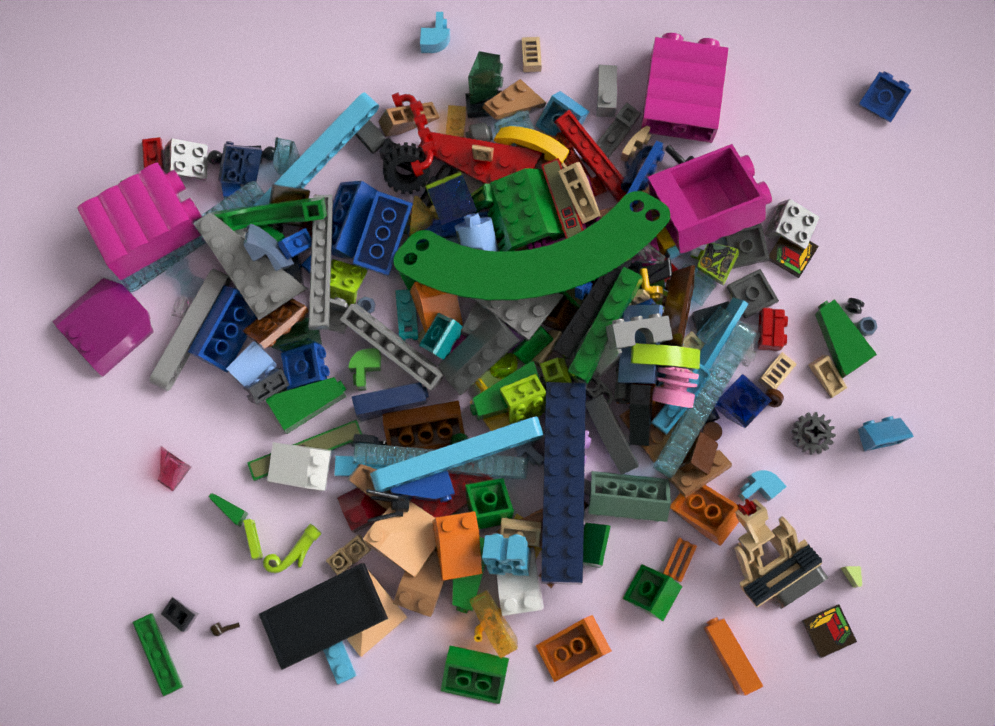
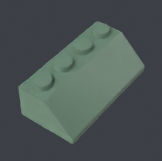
M597 471L591 472L588 514L653 520L656 522L668 521L671 505L669 479ZM595 485L602 488V494L595 493Z

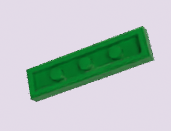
M153 613L134 621L133 625L162 695L167 696L183 688Z

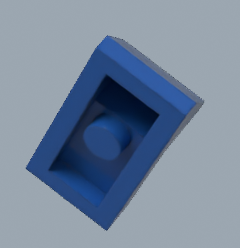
M305 228L279 241L277 244L288 260L311 248L312 238Z

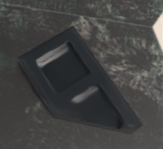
M354 434L351 447L387 450V442L378 441V437L373 435Z

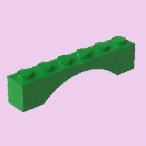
M324 196L211 212L233 231L244 229L249 224L260 226L283 222H306L321 220L327 216Z
M623 267L568 370L571 376L586 384L589 383L608 342L606 326L611 325L613 320L621 318L643 282L642 275Z

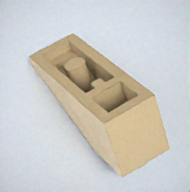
M580 162L558 171L582 223L584 224L601 216L589 181Z

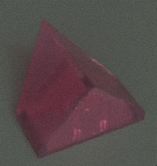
M161 446L160 475L157 481L174 491L191 469V466Z

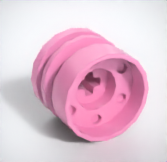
M658 367L657 372L664 373L666 376H657L656 380L663 382L664 386L654 387L652 400L693 408L695 394L688 392L687 388L697 387V384L689 382V378L698 379L699 374L680 367Z

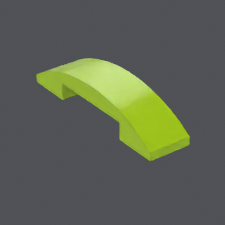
M635 343L636 345L631 347V363L673 366L687 369H699L700 350L641 343Z

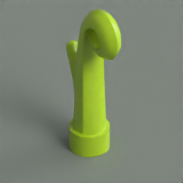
M310 523L282 562L277 555L269 554L263 560V567L270 573H279L287 569L297 559L298 567H302L307 551L322 533ZM273 559L277 565L272 567L269 561Z

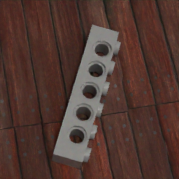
M351 304L340 320L429 390L435 389L444 378L438 366L358 304Z

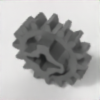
M808 412L805 414V417L800 416L798 418L800 422L796 421L793 424L797 428L792 430V433L796 434L792 439L798 440L796 447L803 446L802 452L809 450L810 455H812L816 450L817 454H820L822 449L826 451L829 449L828 445L834 443L831 438H834L836 434L831 433V431L835 429V426H829L831 420L825 421L824 414L818 417L817 412L813 413L812 416ZM810 421L809 427L803 428V425ZM811 430H814L813 432L817 434L815 437L813 433H810ZM819 439H825L821 445H817L819 443Z

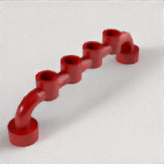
M397 92L392 94L393 102L396 107L404 106L403 102H410L418 135L426 156L422 163L419 160L411 162L416 177L423 175V170L432 164L433 153L436 152V147L433 141L429 142L432 134L429 127L425 128L428 121L425 114L420 113L424 111L421 101H417L411 94L400 95Z

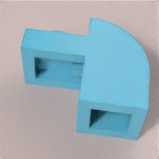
M436 12L435 28H421V53H437L448 46L451 38L450 28H447V19H444L443 12Z
M760 470L747 477L752 484L747 482L741 487L740 490L742 492L738 497L745 501V499H748L758 490L767 501H770L787 486L776 474Z

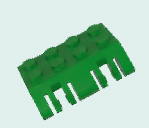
M525 168L490 182L493 202L485 208H491L487 215L492 219L496 240H501L498 244L500 252L515 251L514 249L550 236L552 241L565 237L543 169Z

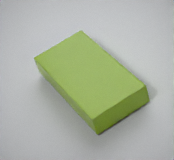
M252 519L243 520L251 557L254 560L262 559L263 554L255 521Z

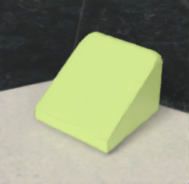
M860 566L841 567L842 572L853 588L862 587Z

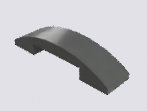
M629 103L623 106L615 116V120L596 143L608 158L621 144L641 115V112Z

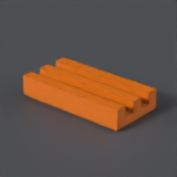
M678 538L663 574L670 576L678 582H682L697 546L682 538ZM680 544H683V549L671 574L668 571ZM689 547L691 548L690 552L686 558V561L678 577L676 576V573L683 560L686 550Z

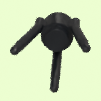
M370 489L366 490V493L377 495L371 496L372 500L391 502V510H395L394 513L369 518V523L392 517H403V512L409 511V497Z

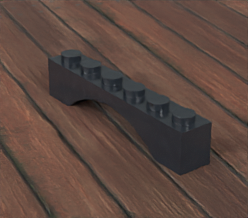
M629 259L611 272L595 280L590 293L586 295L550 349L566 359L571 358L598 316L623 267L628 269L633 260Z

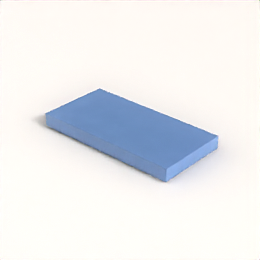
M628 305L624 311V322L631 321L630 318L637 316L649 319V315L661 313L662 317L663 306ZM637 330L634 336L635 343L647 344L645 335ZM631 347L621 348L618 382L656 384L658 365L631 363Z

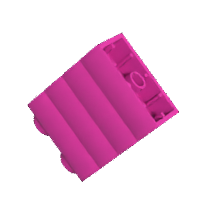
M665 33L662 35V38L655 37L651 52L640 130L649 126V134L713 143L719 127L729 47L720 46L719 41L713 38H702L698 43L683 41V36L677 33Z
M733 144L648 176L649 195L665 203L670 210V220L665 227L680 253L691 251L701 245L714 242L721 237L734 234L765 220L766 205L772 202L769 187L764 181L756 183L753 178L755 176V169L748 155L740 157Z
M158 162L144 168L138 174L124 179L118 185L106 189L98 196L83 202L77 207L106 265L120 280L127 278L201 236L194 225L195 221L202 218L199 210L191 198L182 202L178 195L186 190L185 185L175 170L166 174Z

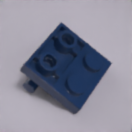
M226 141L223 148L218 180L224 183L256 186L262 149L234 145V142Z

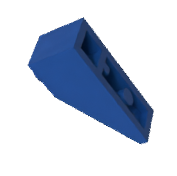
M448 471L390 489L391 494L433 502L440 501L441 503L452 500L451 497L455 494Z

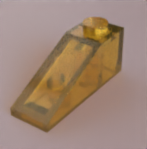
M486 590L469 599L490 643L499 657L502 658L517 650L518 638L504 616H502L501 611L489 592Z

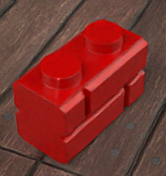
M762 308L760 310L757 349L780 351L786 346L787 334H784V327L788 325V316H785L784 309Z

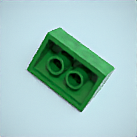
M450 645L445 662L441 691L500 704L509 658Z

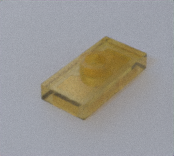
M448 105L447 135L464 137L467 106Z

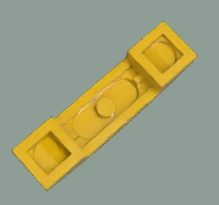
M517 126L501 127L494 137V142L512 146L513 143L545 153L544 159L549 161L559 158L561 165L569 154V150L560 142L529 128Z

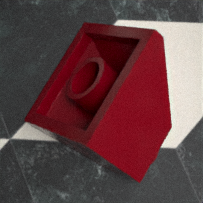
M355 488L337 497L345 519L353 533L376 522L369 523V518L381 516L387 511L359 488Z

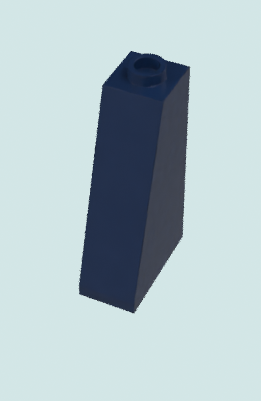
M418 382L356 395L351 398L357 418L360 422L382 417L384 413L427 404L426 398H429L427 387H423L422 383Z

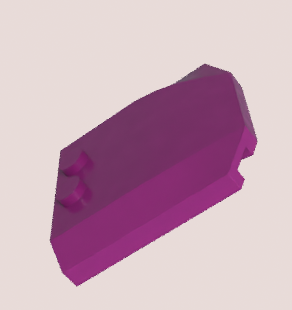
M102 278L52 321L58 330L101 376L106 375L154 333L149 312L123 284L106 278Z

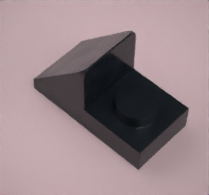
M174 597L171 598L161 613L162 616L182 632L189 630L199 614L186 607Z

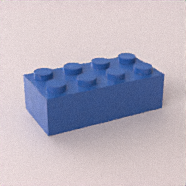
M379 191L376 192L353 260V265L389 277L394 256L398 250L413 203Z

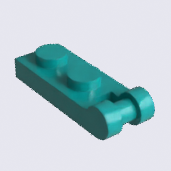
M395 290L399 337L404 341L406 339L418 340L417 312L410 290ZM412 327V331L405 332V328Z

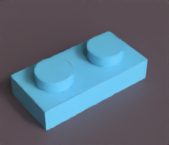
M343 641L323 650L337 685L357 676Z

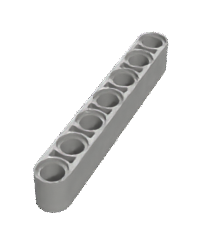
M214 268L209 272L152 372L150 383L166 391L172 388L190 356L188 350L224 286L229 287L231 283L229 275Z

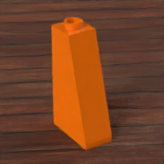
M715 617L707 621L708 626L704 627V630L737 694L746 696L764 687L726 620Z

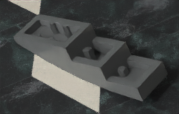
M603 394L586 401V407L592 421L621 475L638 468L639 463L630 449L629 442L621 430L619 421Z

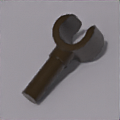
M220 622L212 625L210 629L213 635L220 636L228 630L239 628L240 624L238 622L222 628Z

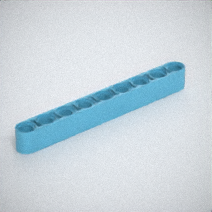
M367 93L360 94L275 184L303 189L377 112L379 104ZM271 188L254 206L269 204Z
M532 417L375 470L370 473L374 489L385 492L392 488L544 437V433L538 417Z

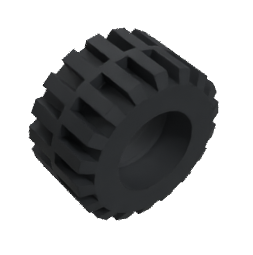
M404 142L402 146L398 143L396 148L392 146L389 149V153L385 154V159L383 160L384 180L388 182L389 188L394 187L393 191L398 192L400 190L401 194H405V192L413 194L414 190L416 192L420 191V186L423 188L426 186V181L429 180L430 166L423 170V175L416 177L415 173L403 175L396 170V166L402 162L419 160L422 163L426 159L423 148L420 146L416 148V144L412 143L410 146L408 142Z

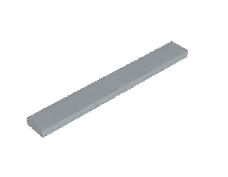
M332 195L313 196V198L324 196L327 216L324 219L313 220L309 330L329 329Z

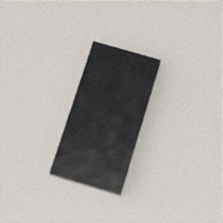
M361 563L259 613L281 670L388 620L365 563Z

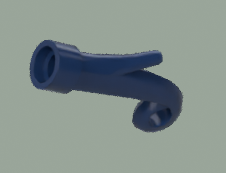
M654 145L642 148L632 161L631 166L627 161L625 162L626 175L621 183V189L624 192L628 193L639 173L643 159L647 158Z

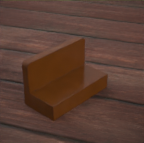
M702 432L693 435L688 440L679 469L686 473L695 468L704 475L710 474L718 443Z

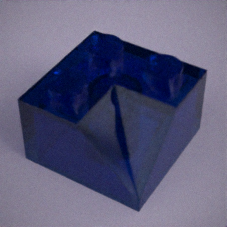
M463 175L427 189L442 225L477 211Z
M742 374L713 405L727 419L746 428L772 400Z

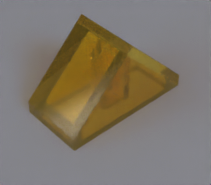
M414 196L409 237L417 231L427 229L433 225L434 213L418 196Z

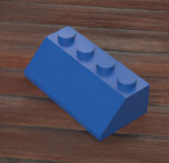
M364 181L340 182L333 200L331 255L342 259H353L356 254L376 192L378 191Z
M228 286L223 287L188 350V353L228 373L226 368L236 359L247 339L243 330L257 319L239 290Z

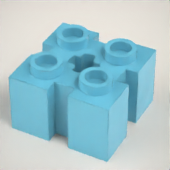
M501 534L485 535L482 559L487 565L489 574L505 575V573H512L513 575L529 576L531 551L527 547L526 538L518 534L511 535L509 538H503Z

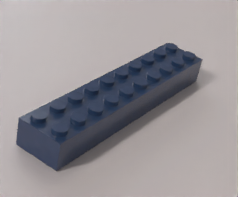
M546 382L541 584L582 585L586 383Z

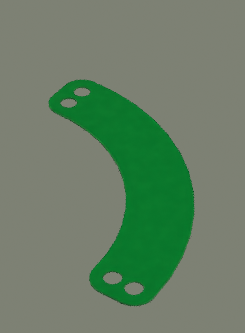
M633 191L626 194L599 221L582 232L548 246L522 251L496 252L474 249L446 240L431 231L420 230L413 233L398 249L393 261L395 268L400 273L420 284L441 292L482 300L537 298L564 292L589 283L625 263L648 245L668 224L670 210L665 203L642 191ZM633 201H641L644 204V208L640 212L631 211L630 204ZM649 210H657L660 213L659 219L656 221L647 220L645 215ZM419 240H427L429 242L428 249L425 251L417 250L416 243ZM413 253L417 255V261L413 265L404 263V257L407 254Z

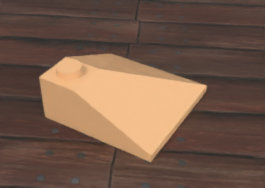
M409 501V511L403 512V517H392L376 521L363 540L372 549L413 577H416L436 549L432 524L435 517ZM390 507L383 515L394 513L395 510H391Z
M369 570V575L388 620L347 639L360 657L408 618L398 605L393 604L394 600Z

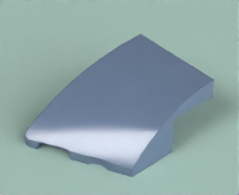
M249 224L246 227L249 231L245 233L243 245L253 261L267 256L275 271L288 268L294 264L291 258L286 259L277 244L278 242L271 235L253 224Z

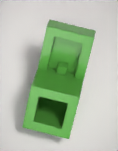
M377 348L362 349L356 352L349 362L350 372H356V374H353V384L357 386L359 391L366 390V372L381 371V351Z

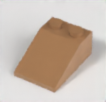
M433 551L416 577L404 571L393 604L428 617L434 614L445 582L442 581L437 551Z

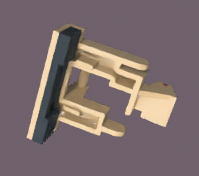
M745 499V505L737 504L738 509L735 513L747 533L738 538L740 542L737 543L734 550L745 578L739 583L740 587L755 607L758 608L822 565V558L807 544L805 539L798 543L796 530L783 516L778 518L780 525L771 531L765 524V521L769 519L767 509L756 499L752 501ZM770 541L781 556L763 567L760 558L764 555L762 545Z

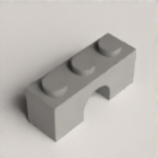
M661 313L649 315V319H643L642 316L630 318L631 321L624 322V319L613 320L611 325L606 326L610 350L636 345L634 336L637 330L645 335L647 344L666 342L673 339L669 316L661 317Z

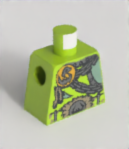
M708 243L704 250L700 248L693 249L690 257L699 260L697 265L699 271L724 286L739 255V251L737 248Z

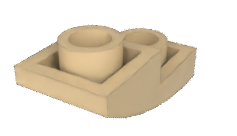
M649 126L642 128L630 139L622 152L620 160L628 161L629 157H634L637 148L641 150L644 144H648L651 138Z
M359 534L344 547L337 550L326 561L338 575L353 566L372 549Z

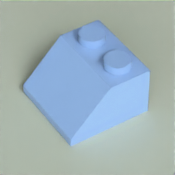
M253 341L226 369L245 387L246 385L251 386L273 373L272 370L275 369L277 364Z

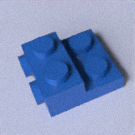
M879 71L859 105L891 123L910 94L911 89L909 88L910 85L901 80L897 82L892 79L894 76L890 73Z
M311 343L281 353L284 374L289 383L287 390L327 379L330 371L324 363V358L326 357L324 347L317 343Z

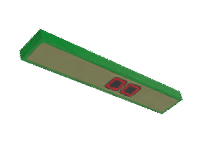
M356 419L293 445L333 451L351 444L354 434H362ZM271 453L247 462L254 481L268 476Z

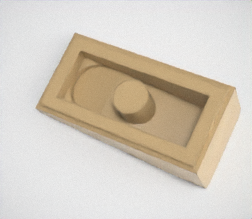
M472 145L474 159L492 161L494 148Z
M822 355L808 364L831 398L847 389L829 355Z

